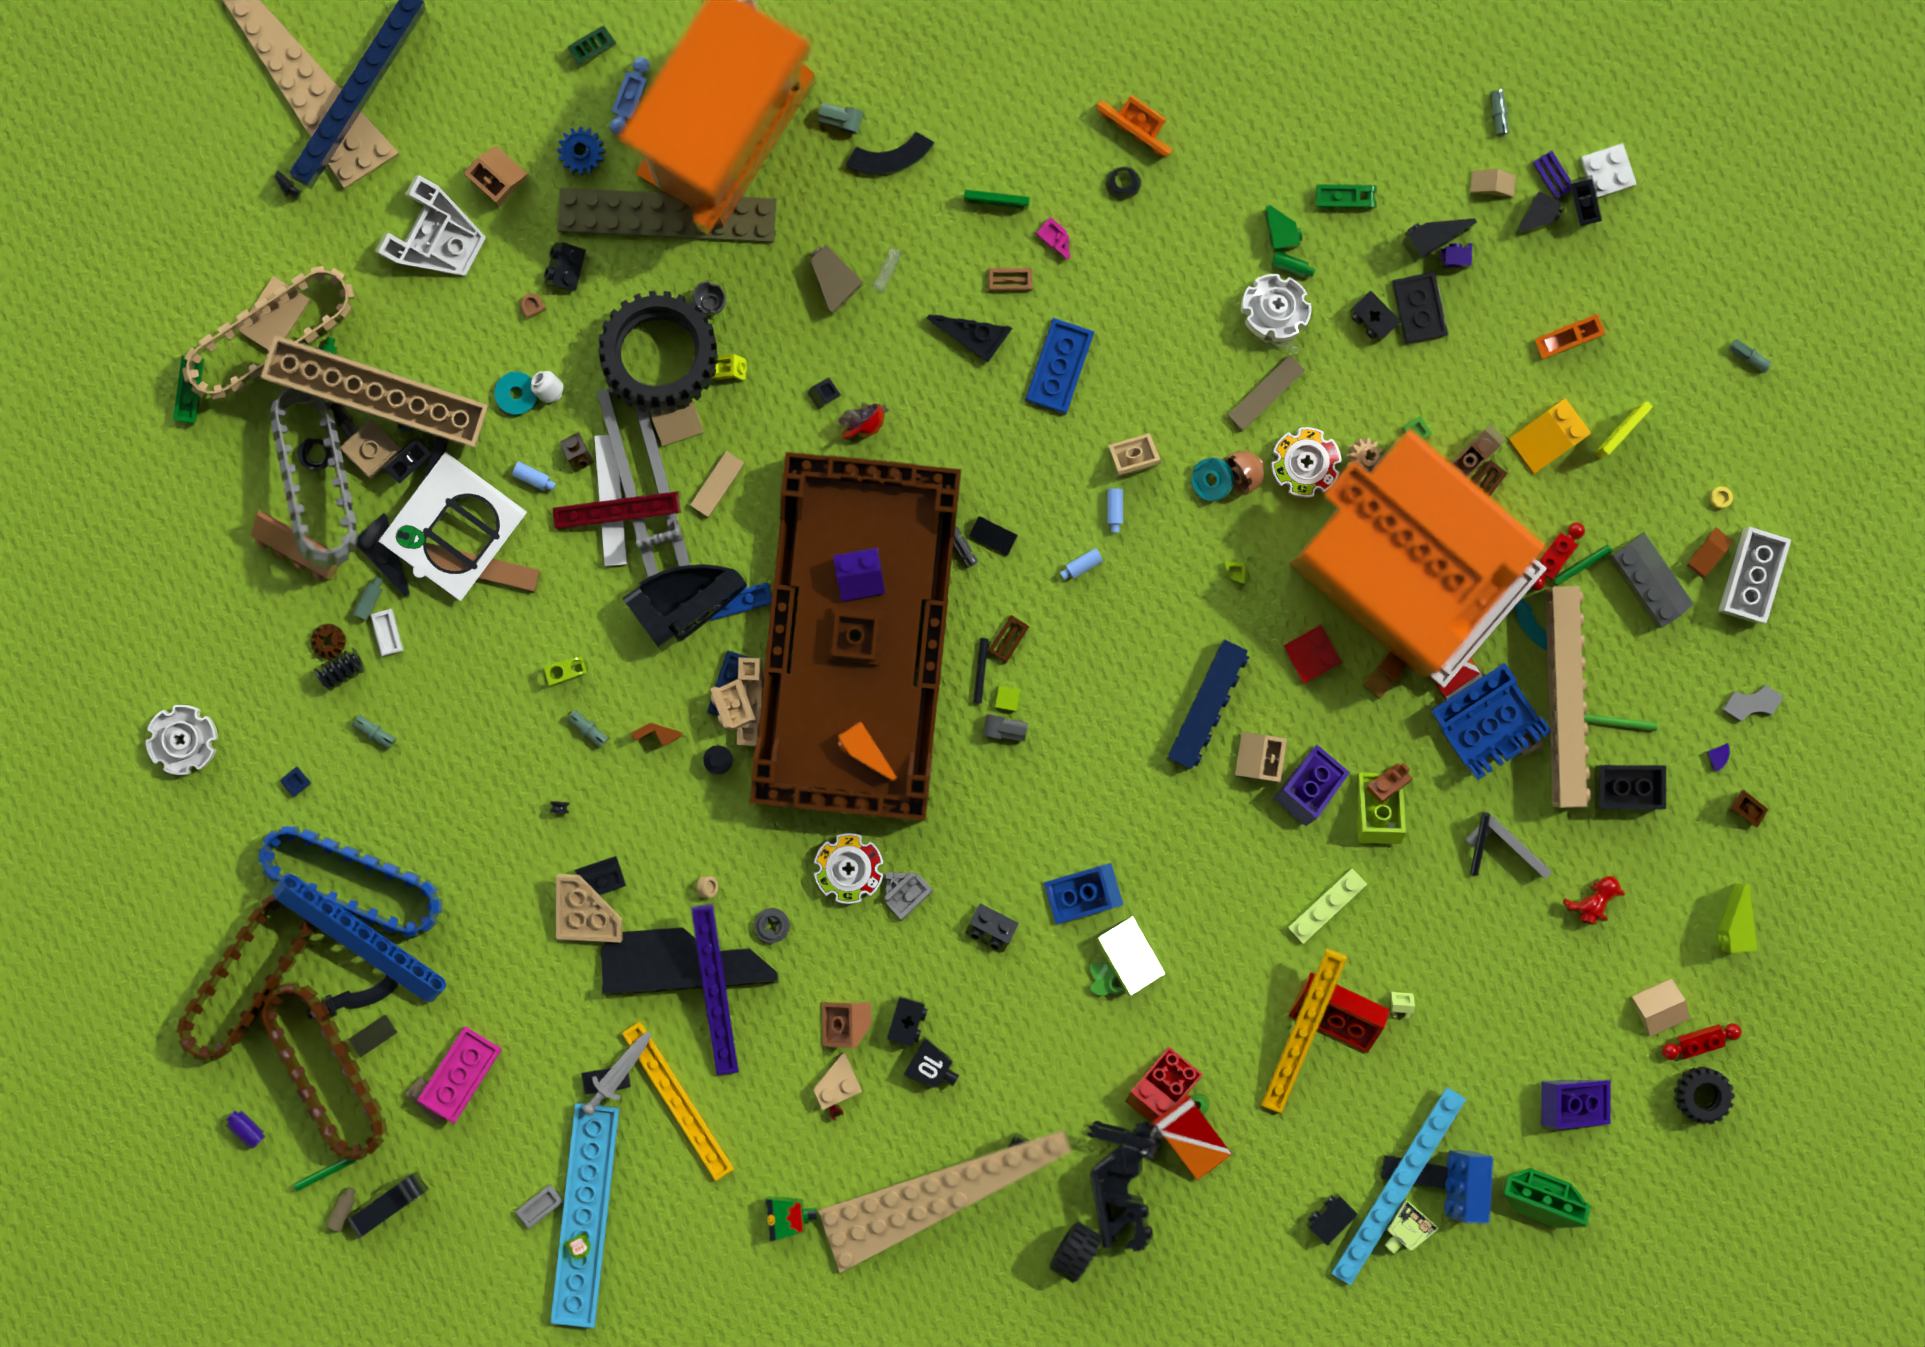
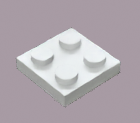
M1623 143L1580 158L1586 176L1593 175L1598 198L1637 185Z

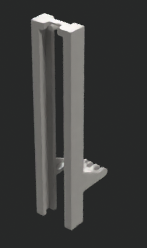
M613 388L597 391L626 498L637 497L610 397L614 396ZM635 405L659 494L670 492L648 408H646V412H641L638 406ZM677 514L665 515L669 531L653 535L652 537L648 536L643 518L632 520L636 532L637 545L642 553L648 577L658 573L651 546L672 540L679 566L691 565Z

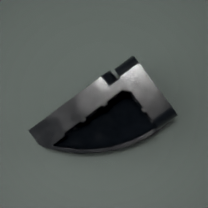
M707 564L686 565L664 570L644 579L639 583L640 586L636 587L622 599L661 652H663L678 641L674 634L681 641L685 640L734 600L747 587V583L739 572L732 568Z

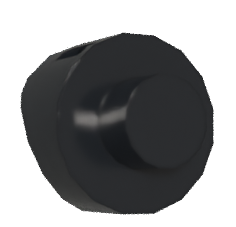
M716 745L710 747L705 752L703 762L705 768L710 773L719 775L731 769L734 759L729 749Z

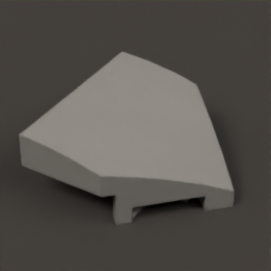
M886 872V904L903 921L934 890L919 874Z

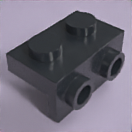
M555 242L549 252L550 262L544 272V284L576 292L586 249L565 242Z
M980 903L965 933L972 939L989 945L995 951L1004 952L1019 923Z

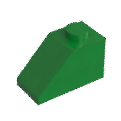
M1271 205L1266 206L1264 212L1272 252L1298 248L1300 241L1303 240L1301 228H1297L1295 221Z

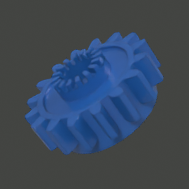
M579 126L578 132L571 128V134L564 133L565 140L558 141L562 148L557 149V152L562 154L558 159L560 162H565L563 165L565 169L571 167L570 172L572 174L576 171H579L580 176H583L585 171L592 174L591 169L595 168L598 170V162L604 161L601 154H605V149L600 148L604 143L602 140H598V133L591 135L592 130L590 128L586 132H584L582 126ZM579 147L586 148L584 155L576 154Z

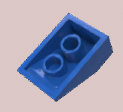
M1112 863L1044 882L1056 924L1123 905Z

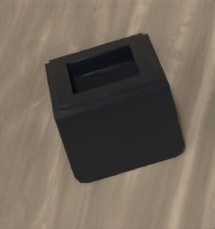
M829 377L814 385L808 391V395L818 409L823 408L841 396Z

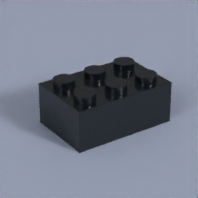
M1595 765V809H1666V765Z

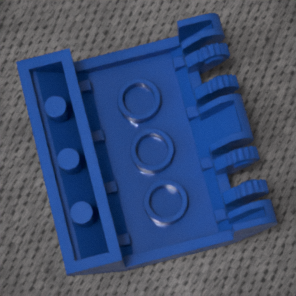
M1505 663L1431 710L1442 733L1476 780L1486 776L1483 769L1488 774L1492 772L1491 765L1486 761L1488 758L1492 757L1496 764L1501 766L1504 764L1502 758L1507 762L1522 752L1520 745L1524 749L1529 748L1527 740L1523 737L1525 734L1528 733L1533 740L1538 742L1541 740L1538 733L1543 738L1551 733L1544 719L1538 717L1516 685L1517 680Z

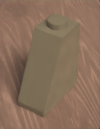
M825 245L823 248L819 246L811 254L813 257L811 263L829 312L833 315L863 286V281Z

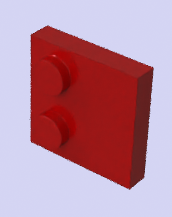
M1322 625L1283 645L1303 684L1342 663Z

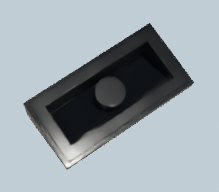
M981 516L978 517L969 535L1006 555H1009L1018 537L1017 534Z

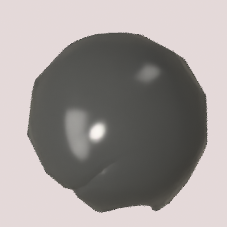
M704 281L697 284L693 290V302L697 304L700 313L704 311L706 315L713 316L722 312L725 307L726 294L720 285Z

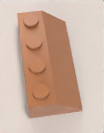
M258 511L251 532V536L256 538V544L267 548V546L274 548V554L283 559H286L287 556L294 560L292 564L303 570L305 567L313 570L312 575L321 580H324V578L332 579L338 566L333 565L324 568L314 566V563L309 559L305 560L297 550V541L294 540L292 527L266 513ZM304 535L305 540L307 542L311 541L315 546L314 548L319 550H331L325 547L324 545L316 542L315 540L309 538L308 536Z

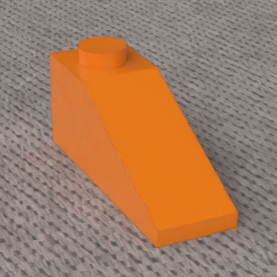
M862 722L838 736L840 741L837 743L844 753L848 751L851 756L891 780L897 778Z

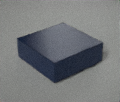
M295 767L280 780L293 797H296L312 784L299 767Z

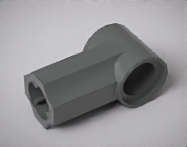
M986 714L982 736L1025 741L1028 723Z

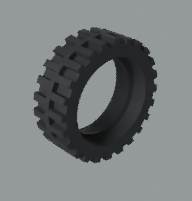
M649 291V296L642 298L639 293L634 295L635 300L630 303L624 300L621 302L622 309L619 311L612 310L610 313L611 320L604 322L602 326L604 332L599 335L600 348L598 353L602 371L609 388H613L614 395L618 399L620 397L624 398L625 404L630 407L633 404L637 405L641 412H646V408L653 409L654 414H660V409H668L669 413L676 412L675 407L681 404L683 408L690 406L689 400L694 398L697 401L702 397L701 391L703 389L708 390L710 387V379L715 377L716 363H718L716 337L712 324L708 323L707 315L704 311L700 313L697 304L693 301L688 304L684 296L679 294L676 299L671 297V292L664 291L663 296L656 295L655 291ZM652 320H668L680 324L690 333L695 344V360L690 371L681 379L666 385L654 386L636 381L626 371L621 358L622 344L628 333L638 325Z

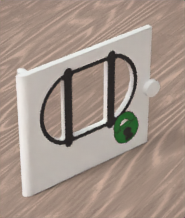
M445 452L380 538L379 542L414 567L413 573L416 577L421 578L426 575L461 601L519 522L524 519L527 511ZM474 497L484 501L495 515L496 530L491 529L458 505L455 499ZM448 507L453 508L491 536L489 542L474 561L432 532V528ZM426 538H431L465 563L468 568L460 571H450L438 566L428 554Z

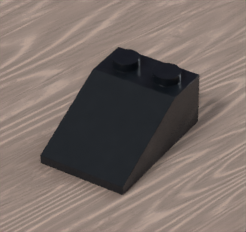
M1471 218L1426 222L1421 226L1417 223L1404 233L1405 238L1402 240V243L1413 261L1417 263L1469 231L1477 223V220Z

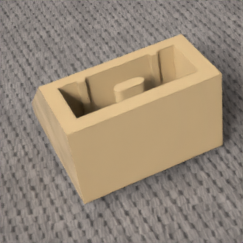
M1241 732L1235 775L1281 782L1287 738Z

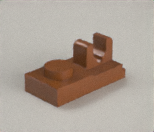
M1397 763L1368 784L1366 789L1382 804L1413 781V778L1408 774L1410 769L1404 763L1401 765Z

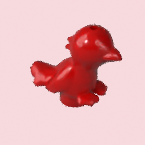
M1605 876L1599 881L1594 882V886L1591 889L1596 890L1595 894L1587 896L1580 902L1564 899L1563 904L1567 911L1580 913L1579 920L1588 924L1597 925L1598 920L1607 921L1608 917L1603 915L1607 903L1615 897L1625 896L1619 881L1613 876Z

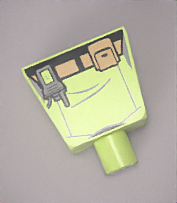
M1404 1199L1386 1228L1393 1236L1385 1246L1394 1254L1403 1244L1412 1251L1437 1231L1438 1227Z

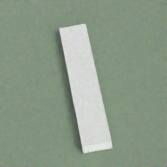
M609 435L594 436L599 500L622 499L620 473ZM624 521L601 524L605 566L627 565Z

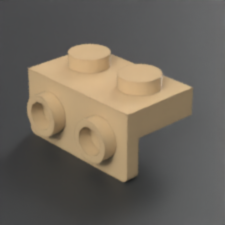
M737 679L720 688L713 687L710 689L712 693L711 700L718 709V720L722 727L735 730L755 721L741 680Z

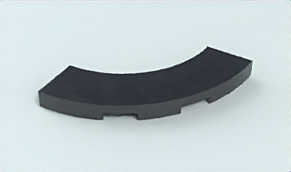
M916 131L905 144L890 151L871 152L856 146L846 163V167L869 175L897 173L919 162L931 150L935 142Z

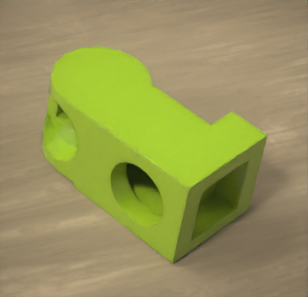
M582 656L543 667L550 687L587 674Z

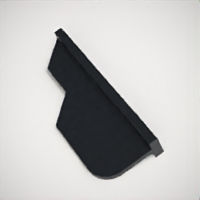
M683 927L623 932L622 942H605L602 947V994L605 996L703 988L696 938ZM750 948L721 951L726 987L779 983L778 972Z

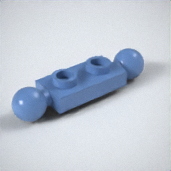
M638 57L633 61L634 74L626 72L613 106L612 113L618 116L610 122V130L615 135L622 134L627 126L625 120H631L635 114L648 82L647 78L642 77L650 68L649 61L644 57Z

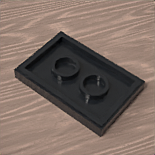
M1435 271L1391 281L1405 345L1449 335Z

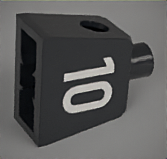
M926 1037L904 1072L905 1076L935 1088L938 1087L941 1080L954 1086L959 1077L957 1073L949 1069L953 1060Z

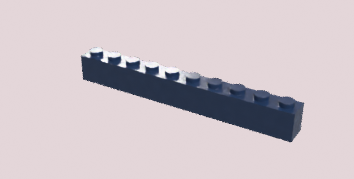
M399 0L291 168L289 173L294 180L309 189L313 188L425 12L424 1Z

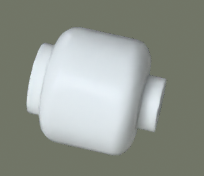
M541 371L532 378L531 391L542 402L552 403L561 398L563 383L552 372Z

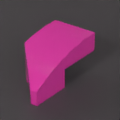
M1049 217L1035 234L1061 256L1069 260V234L1052 217Z

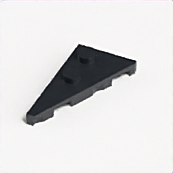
M929 314L926 318L987 363H989L1012 331L1010 326L993 325L991 323H981L960 318L955 319L941 315Z
M383 513L357 537L356 545L405 597H408L410 595L409 586L403 572L400 557L379 542L390 526L388 516Z

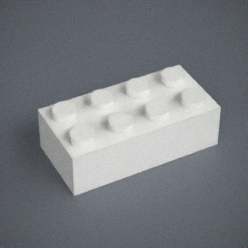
M1752 527L1744 528L1718 612L1756 624L1767 623L1791 539Z

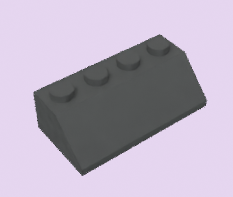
M1645 532L1608 557L1657 629L1665 627L1694 605Z

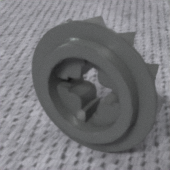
M776 908L765 909L755 920V931L759 938L765 942H779L789 932V919L782 910ZM768 916L773 922L781 921L776 926L777 934L772 929L764 931V928L769 924Z

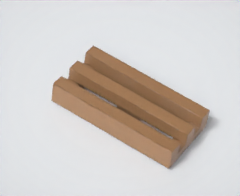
M989 268V291H1032V268ZM1028 273V277H993V274ZM993 282H1028V285H993Z

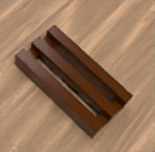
M1492 460L1488 461L1473 481L1477 485L1489 468L1493 467V471L1480 486V489L1483 491L1497 472L1501 473L1486 494L1489 497L1507 475V472Z
M1011 615L988 652L1007 663L1030 626ZM1012 621L1016 623L999 651L996 652L994 649ZM1019 626L1023 627L1021 633L1015 640L1007 655L1005 657L1002 656L1001 654L1007 647L1008 643L1014 636Z

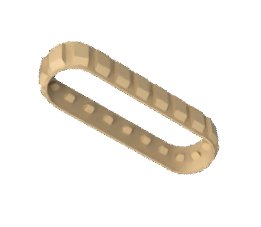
M324 266L311 268V273L306 276L303 273L299 274L291 280L293 282L288 288L284 285L273 292L274 297L269 300L264 297L254 304L256 309L251 312L246 309L236 316L238 321L233 324L230 322L225 323L218 328L220 333L214 337L211 334L207 335L199 341L201 345L196 349L191 347L184 357L188 360L186 367L182 368L185 382H191L193 384L191 390L203 398L209 394L213 400L228 398V393L231 391L238 393L247 387L245 382L252 378V380L256 381L261 378L266 361L259 366H256L254 363L250 365V372L241 378H238L236 375L230 379L232 384L222 389L221 385L214 386V391H206L208 384L202 381L198 385L195 378L199 376L198 370H193L195 362L199 364L202 360V357L199 356L207 349L212 352L216 349L215 344L225 337L230 340L235 336L233 333L244 324L247 327L253 324L252 319L259 314L264 313L268 315L272 312L270 307L281 300L286 303L290 300L289 294L299 288L304 291L308 288L307 283L312 279L316 278L317 282L324 281V276H331L330 282L335 286L339 282L343 284L344 289L339 290L340 297H346L344 305L341 303L337 305L336 309L339 312L331 318L328 315L324 316L322 324L313 330L310 327L303 330L305 335L295 341L300 344L307 341L310 345L321 338L319 336L320 332L323 330L330 332L339 326L338 320L342 317L347 319L353 310L350 306L351 300L355 299L352 284H346L344 282L346 276L335 268L330 272Z

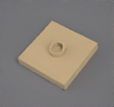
M372 418L366 421L340 446L344 454L369 479L376 475L401 450L395 441Z

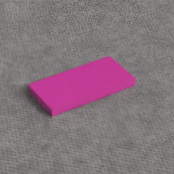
M464 1026L417 1102L455 1124L502 1051V1048Z

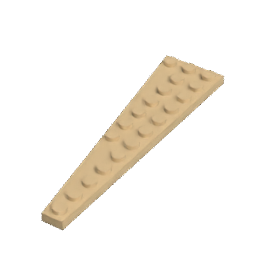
M223 0L312 137L341 92V89L260 0ZM360 112L328 164L344 189H347L400 154L368 118Z
M1064 1130L818 1210L839 1272L841 1273L1068 1154L1071 1149Z

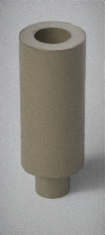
M348 1187L345 1193H341L326 1224L330 1229L341 1232L356 1200L353 1197L356 1192L354 1188Z

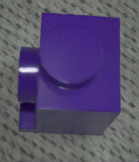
M1453 243L1449 244V247L1440 248L1439 261H1442V267L1468 269L1472 265V243H1468L1465 247H1462V244Z

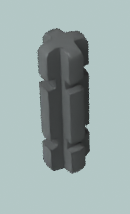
M956 526L953 545L961 558L964 557L963 561L966 566L971 567L978 560L974 554H971L970 546L965 538L960 536L962 533Z

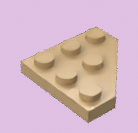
M557 874L556 939L622 942L623 919L580 875Z

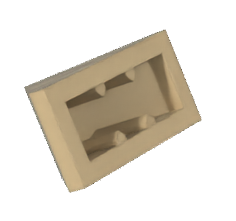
M1500 169L1472 171L1470 193L1514 197L1516 175Z

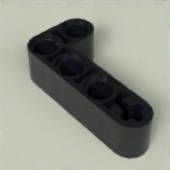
M416 1171L348 1219L347 1223L359 1239L425 1193L429 1188Z

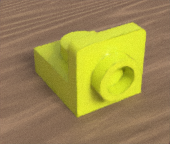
M735 354L718 356L715 377L711 378L716 380L727 378L745 380L747 371L746 359Z

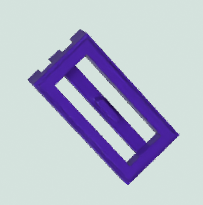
M1552 150L1532 163L1554 199L1572 190L1571 180ZM1548 158L1551 160V162H1552V164L1554 165V167L1556 168L1557 172L1559 173V175H1560L1561 178L1563 179L1564 183H1565L1566 186H1567L1566 188H1565V186L1563 185V183L1561 182V180L1559 179L1558 175H1557L1556 172L1554 171V169H1553V167L1551 166V164L1549 163V161L1547 160ZM1541 162L1544 163L1550 175L1552 176L1557 186L1561 190L1560 192H1557L1551 180L1549 179L1544 169L1540 165Z

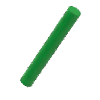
M1609 545L1599 549L1557 575L1553 579L1556 586L1560 585L1610 554L1612 549Z
M346 1157L294 1183V1188L298 1192L357 1161H349V1158Z

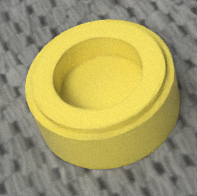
M1726 487L1715 488L1710 493V503L1718 509L1726 508L1732 503L1733 494Z

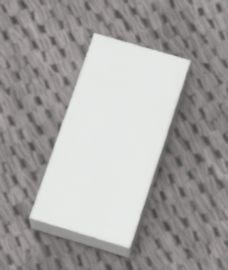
M393 609L370 614L381 656L384 657L404 651Z

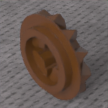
M323 624L313 631L310 642L312 650L318 656L330 659L342 653L345 648L346 638L338 626ZM332 635L331 641L335 647L333 645H326L323 648L324 641L321 636L329 637Z

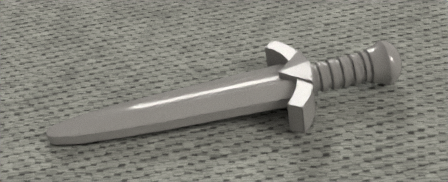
M649 1032L643 1034L623 1054L600 1082H598L597 1076L592 1077L598 1093H596L590 1103L583 1106L582 1109L586 1115L592 1116L595 1108L605 1096L611 1099H620V1094L613 1093L648 1044L651 1037Z

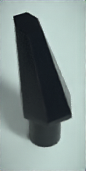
M277 170L275 180L284 196L291 195L299 199L302 191L294 188V183Z

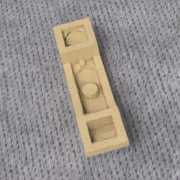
M739 657L738 679L742 681L755 721L737 728V745L756 746L764 685L761 658Z

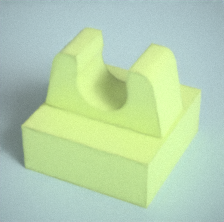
M1391 992L1390 1001L1393 1017H1397V1013L1401 1012L1405 1013V1018H1409L1415 1010L1413 994Z

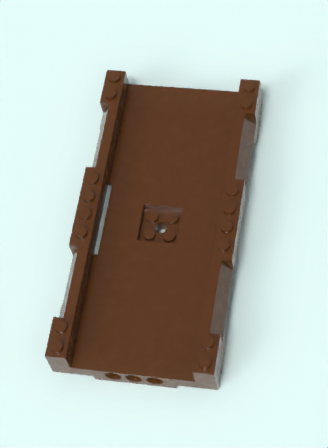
M786 452L781 487L780 529L772 591L759 733L753 760L750 803L926 821L961 469ZM877 548L885 594L842 601L834 556ZM796 587H799L791 672L788 674ZM922 599H925L926 605L918 685L917 687H914L913 681L921 601ZM859 630L862 633L861 640L858 642L851 641L849 638L850 632ZM862 722L897 778L891 780L851 756L848 751L844 753L837 743L840 741L838 736Z

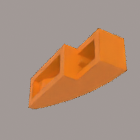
M1595 314L1535 339L1542 359L1604 336L1606 331L1599 314Z

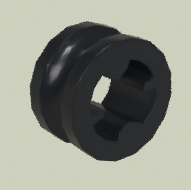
M550 801L552 809L549 812L569 814L567 807L570 805L569 802Z

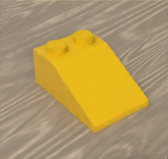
M1565 398L1508 440L1533 474H1535L1586 438L1591 432Z

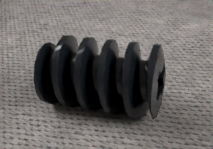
M353 647L352 655L344 651L345 659L339 655L336 656L337 663L330 659L329 668L325 664H321L322 672L314 668L318 680L328 690L332 691L334 684L340 686L342 680L348 682L349 675L355 678L357 671L361 674L364 672L363 661Z

